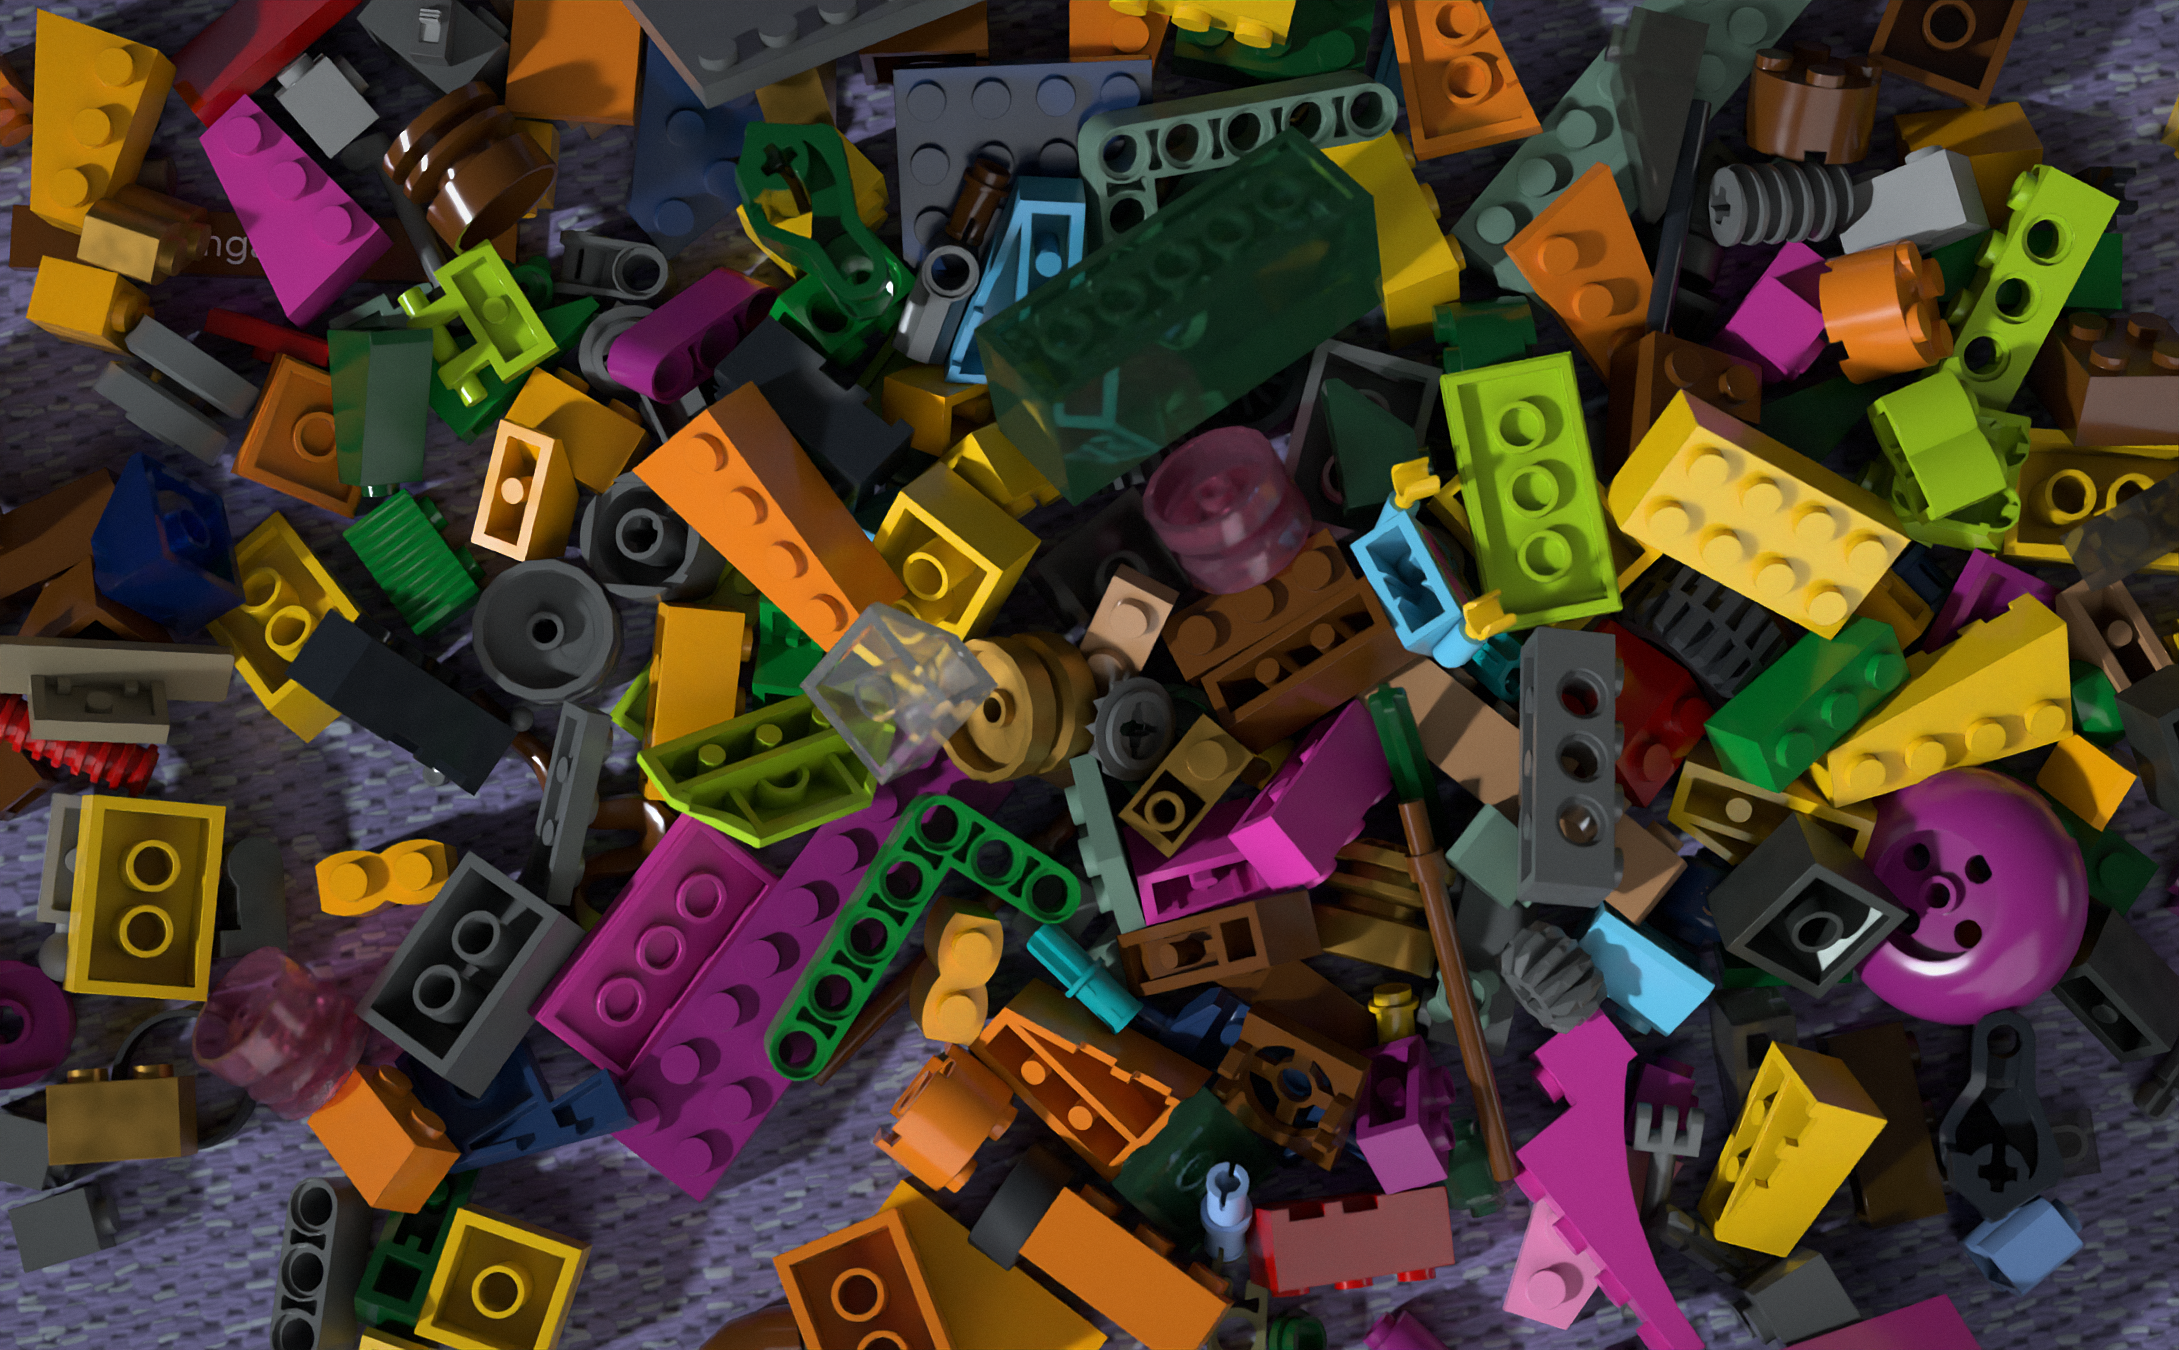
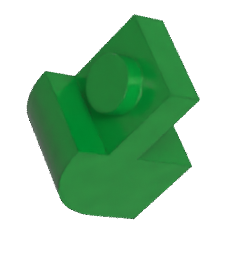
M761 593L760 645L752 681V712L823 687L827 652L763 593Z

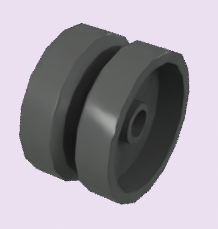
M142 313L124 340L132 353L154 366L155 369L147 378L123 361H109L92 385V388L126 410L125 418L173 449L179 445L214 467L231 442V438L225 428L202 414V410L207 403H210L233 419H247L257 404L261 390L170 329Z
M555 559L527 560L501 572L481 593L472 618L473 648L485 673L505 691L514 694L518 698L544 707L563 706L564 700L579 703L597 694L615 675L625 649L624 621L612 596L580 568ZM544 623L552 627L555 624L557 625V636L550 643H545L544 639L537 635Z

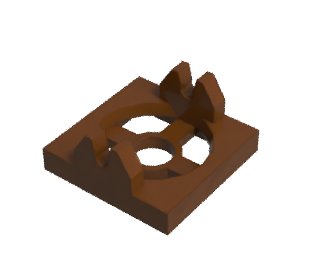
M1257 1001L1247 1011L1239 1039L1230 1048L1220 1064L1217 1072L1222 1076L1214 1084L1211 1092L1221 1097L1217 1111L1330 1171L1340 1160L1373 1061ZM1266 1046H1286L1295 1049L1294 1056H1289L1279 1062L1259 1050ZM1315 1062L1331 1081L1333 1090L1324 1085L1321 1073L1314 1065ZM1293 1068L1305 1074L1311 1083L1312 1094L1300 1096L1292 1092L1284 1082L1283 1070ZM1250 1071L1271 1081L1274 1092L1280 1098L1276 1112L1262 1105L1256 1097L1250 1080ZM1314 1104L1325 1110L1319 1121L1318 1128H1305L1296 1123L1300 1108H1307Z

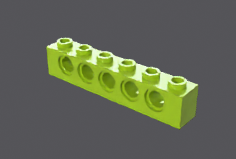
M2035 164L2030 173L2023 171L2008 193L2006 206L2011 209L2000 230L1992 229L1986 235L1976 253L1974 263L1980 267L1968 289L1961 287L1954 294L1944 313L1943 319L1947 322L1953 338L1954 351L1952 356L1940 359L1936 365L1914 370L1912 379L1918 382L1950 368L1958 380H1964L1970 385L1977 398L1979 407L2006 412L2120 201L2052 166ZM2041 220H2046L2053 231L2052 243L2045 252L2034 255L2027 245L2028 232L2034 224ZM2015 278L2021 286V300L2013 310L2002 313L1995 301L1997 289L2006 280ZM1985 336L1991 347L1990 357L1981 368L1969 370L1964 361L1965 349L1973 339ZM1882 449L1875 461L1868 459L1862 465L1853 483L1880 498L1889 465V460ZM1915 540L1929 548H1932L1934 544L1925 541Z

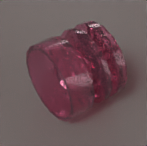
M264 946L242 958L228 970L212 990L207 1002H205L198 1015L192 1033L191 1054L199 1065L230 1085L244 1087L253 1100L258 1103L267 1104L269 1109L281 1118L299 1120L315 1113L325 1105L348 1080L363 1054L370 1029L369 1023L353 1012L359 1004L357 1000L350 995H343L330 982L318 981V978L310 968L279 947Z

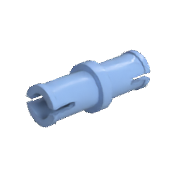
M1230 1162L1217 1164L1210 1169L1206 1181L1208 1194L1205 1195L1201 1202L1200 1220L1206 1229L1204 1237L1205 1250L1211 1258L1217 1260L1219 1247L1224 1248L1223 1262L1236 1260L1243 1254L1246 1244L1244 1234L1252 1222V1204L1247 1196V1191L1249 1190L1248 1174L1240 1165L1236 1164L1234 1178L1229 1177Z

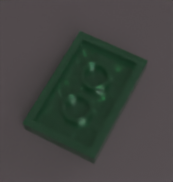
M1204 1086L1195 1096L1184 1099L1173 1109L1168 1118V1124L1148 1145L1138 1147L1127 1157L1123 1163L1121 1173L1111 1184L1144 1215L1190 1254H1193L1204 1243L1206 1229L1200 1220L1201 1202L1205 1195L1208 1194L1206 1181L1210 1169L1217 1164L1230 1162L1229 1177L1234 1178L1236 1164L1240 1165L1249 1177V1190L1247 1191V1196H1249L1278 1165L1276 1164L1278 1158Z

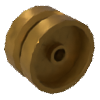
M1034 631L1018 633L1007 638L995 636L973 639L956 646L941 665L934 687V718L940 742L953 764L973 780L997 783L1014 780L1026 775L1038 776L1056 773L1071 767L1069 759L1085 755L1090 749L1094 735L1086 726L1096 722L1098 710L1093 700L1098 699L1092 671L1079 649L1060 634Z

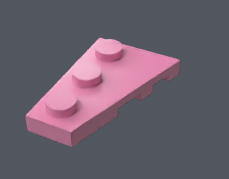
M1626 1145L1628 1174L1638 1217L1640 1218L1650 1152L1633 1150V1147ZM1675 1162L1673 1179L1684 1163ZM1542 1198L1533 1205L1502 1309L1567 1330L1597 1288L1598 1284L1594 1276L1600 1272V1269L1585 1251L1576 1256L1564 1244L1552 1227V1224L1559 1218Z

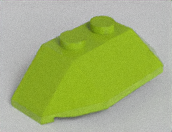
M861 673L639 751L637 762L670 807L759 849L870 807L897 716L866 676Z

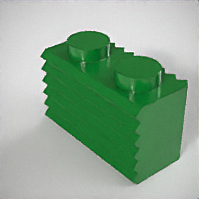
M403 488L342 534L415 634L427 641L479 602L484 589L478 581L484 578L487 573L465 544L454 550L441 530L450 523L431 497L425 494L420 499H417L414 494Z

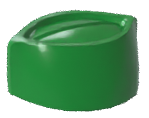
M2069 659L2073 730L2103 748L2120 743L2126 738V733L2113 697L2117 694L2100 667L2080 659Z

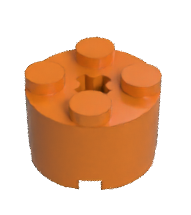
M1899 239L1826 260L1824 264L1831 268L1832 271L1820 274L1819 295L1821 311L1830 344L1843 341L1850 359L1838 361L1849 380L1855 384H1863L1933 366L1940 359L1952 356L1954 351L1952 334L1945 319L1940 317L1937 297L1943 295L1945 291L1941 268L1935 258L1923 260L1913 241Z
M946 1042L944 1049L948 1058L943 1062L933 1055L890 1110L889 1113L898 1119L892 1128L891 1134L880 1127L874 1137L873 1144L933 1190L938 1191L945 1186L953 1193H956L968 1181L978 1165V1161L973 1158L977 1149L987 1136L993 1141H997L1015 1119L1018 1109L1013 1106L1015 1102L1012 1098L1014 1089L961 1045Z

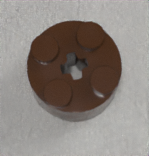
M1816 41L1793 42L1792 52L1769 48L1756 50L1743 120L1742 136L1746 135L1745 143L1760 152L1804 162L1805 152H1827L1825 164H1846L1865 159L1871 142L1882 82L1883 63L1873 58L1860 56L1847 57L1846 59L1830 56L1831 46Z

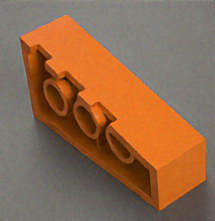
M752 380L704 410L632 470L825 652H829L908 593L899 578Z

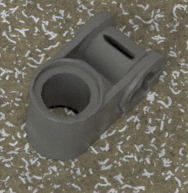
M576 230L561 231L559 243L564 245L565 249L559 282L553 283V297L574 302L591 296L600 306L606 304L615 305L617 301L625 305H640L644 301L654 310L674 298L678 288L677 275L673 266L656 247L646 243L611 239L590 232ZM652 264L660 268L659 279L652 288L646 291H636L631 288L632 276L638 268Z

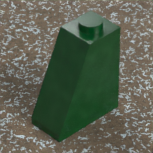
M384 325L328 329L327 337L339 483L361 487L362 496L395 495L401 491L400 483L422 481L434 343L433 328Z

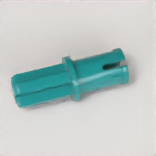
M1044 923L1028 940L1026 944L1028 951L1069 989L1065 995L1070 999L1074 994L1111 1029L1115 1036L1144 1006L1141 1001L1138 1002L1101 966L1105 962L1101 956L1095 961L1056 923Z

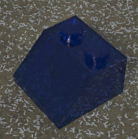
M142 451L130 456L90 540L96 564L94 578L101 593L110 600L117 601L184 636H188L247 602L223 499L221 496Z

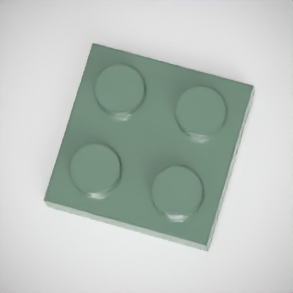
M1091 754L1069 759L1076 785L1066 787L1064 791L1073 822L1078 828L1080 839H1078L1079 848L1088 877H1091L1101 913L1114 911L1121 934L1145 928L1146 923L1122 835L1097 759Z

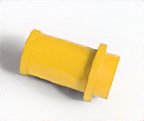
M1395 982L1373 988L1374 998L1368 1001V1010L1371 1013H1375L1378 1045L1416 1035L1414 1010L1419 1007L1420 1003L1419 997L1412 994L1411 985Z

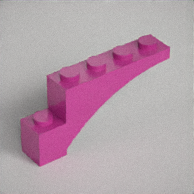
M1599 1007L1581 1026L1574 1027L1567 1034L1557 1032L1528 1056L1529 1060L1536 1067L1529 1073L1536 1086L1552 1103L1557 1102L1561 1098L1568 1108L1514 1151L1520 1173L1519 1176L1514 1178V1181L1533 1203L1536 1204L1543 1198L1559 1218L1552 1224V1227L1564 1244L1576 1256L1585 1251L1600 1269V1272L1594 1276V1279L1609 1300L1618 1308L1627 1303L1643 1324L1636 1329V1332L1649 1350H1702L1706 1347L1677 1306L1655 1264L1639 1221L1629 1179L1624 1136L1625 1079L1628 1062L1638 1054Z

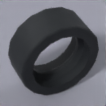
M1036 1141L1020 1159L972 1229L967 1239L968 1243L1005 1270L1010 1271L1022 1256L1019 1253L1020 1249L1063 1188L1070 1187L1078 1173V1169L1042 1143Z

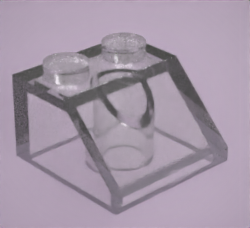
M875 602L866 608L800 684V687L881 785L927 763L998 686L996 681L956 634L879 602Z

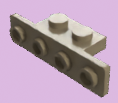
M0 635V693L27 694L31 739L166 744L170 727L167 700L222 702L226 700L235 660L234 651L230 646Z

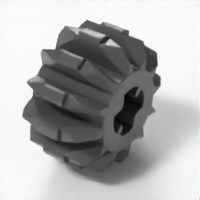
M1539 920L1527 929L1523 928L1504 946V951L1495 959L1501 983L1513 994L1512 999L1518 1001L1525 1008L1527 1015L1532 1014L1536 1017L1543 1027L1552 1028L1559 1033L1567 1034L1574 1027L1581 1026L1599 1009V1004L1608 996L1603 972L1591 961L1592 955L1585 953L1579 947L1577 940H1571L1567 937L1560 927L1550 926L1548 923Z

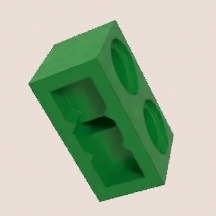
M869 227L867 230L886 258L894 287V299L882 317L861 323L852 321L841 312L817 278L809 273L781 294L768 314L825 358L828 362L826 370L832 365L839 371L850 366L867 349L868 345L864 340L875 331L879 330L884 336L894 331L898 326L915 281V277ZM858 271L851 274L846 282L851 285L863 284L869 280L871 274L866 271ZM812 318L827 321L833 327L835 333L822 331L814 324Z

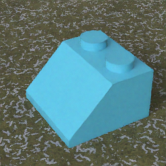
M1605 900L1596 908L1590 907L1569 936L1571 940H1577L1579 947L1585 953L1592 955L1591 961L1603 972L1604 982L1608 991L1607 997L1620 1005L1615 1013L1623 1021L1643 1034L1647 1035L1651 1028H1654L1667 1037L1708 997L1715 987L1708 962L1646 920L1638 927Z

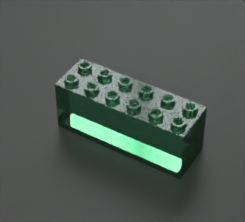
M1290 126L974 328L999 431L1075 507L1385 302L1374 196L1295 127Z

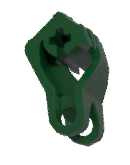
M763 120L748 122L744 133L745 141L739 165L736 164L735 183L743 199L741 203L749 223L762 245L784 261L815 276L841 312L852 321L861 323L882 317L894 299L893 282L885 256L860 219L848 158L840 135L833 126L821 122L813 125L767 123ZM782 172H785L791 179L796 178L802 197L812 208L811 239L770 224L776 216L782 218H797L800 216L792 191L780 175ZM858 271H866L871 274L869 280L861 285H851L846 282L851 274Z

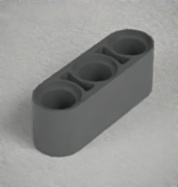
M310 1177L300 1181L291 1191L287 1206L269 1333L271 1350H353L358 1326L355 1315L354 1296L366 1269L374 1208L368 1204L349 1177ZM331 1199L333 1201L332 1213H330L329 1205ZM321 1264L323 1265V1278H321L320 1272ZM312 1329L314 1331V1343L311 1340Z

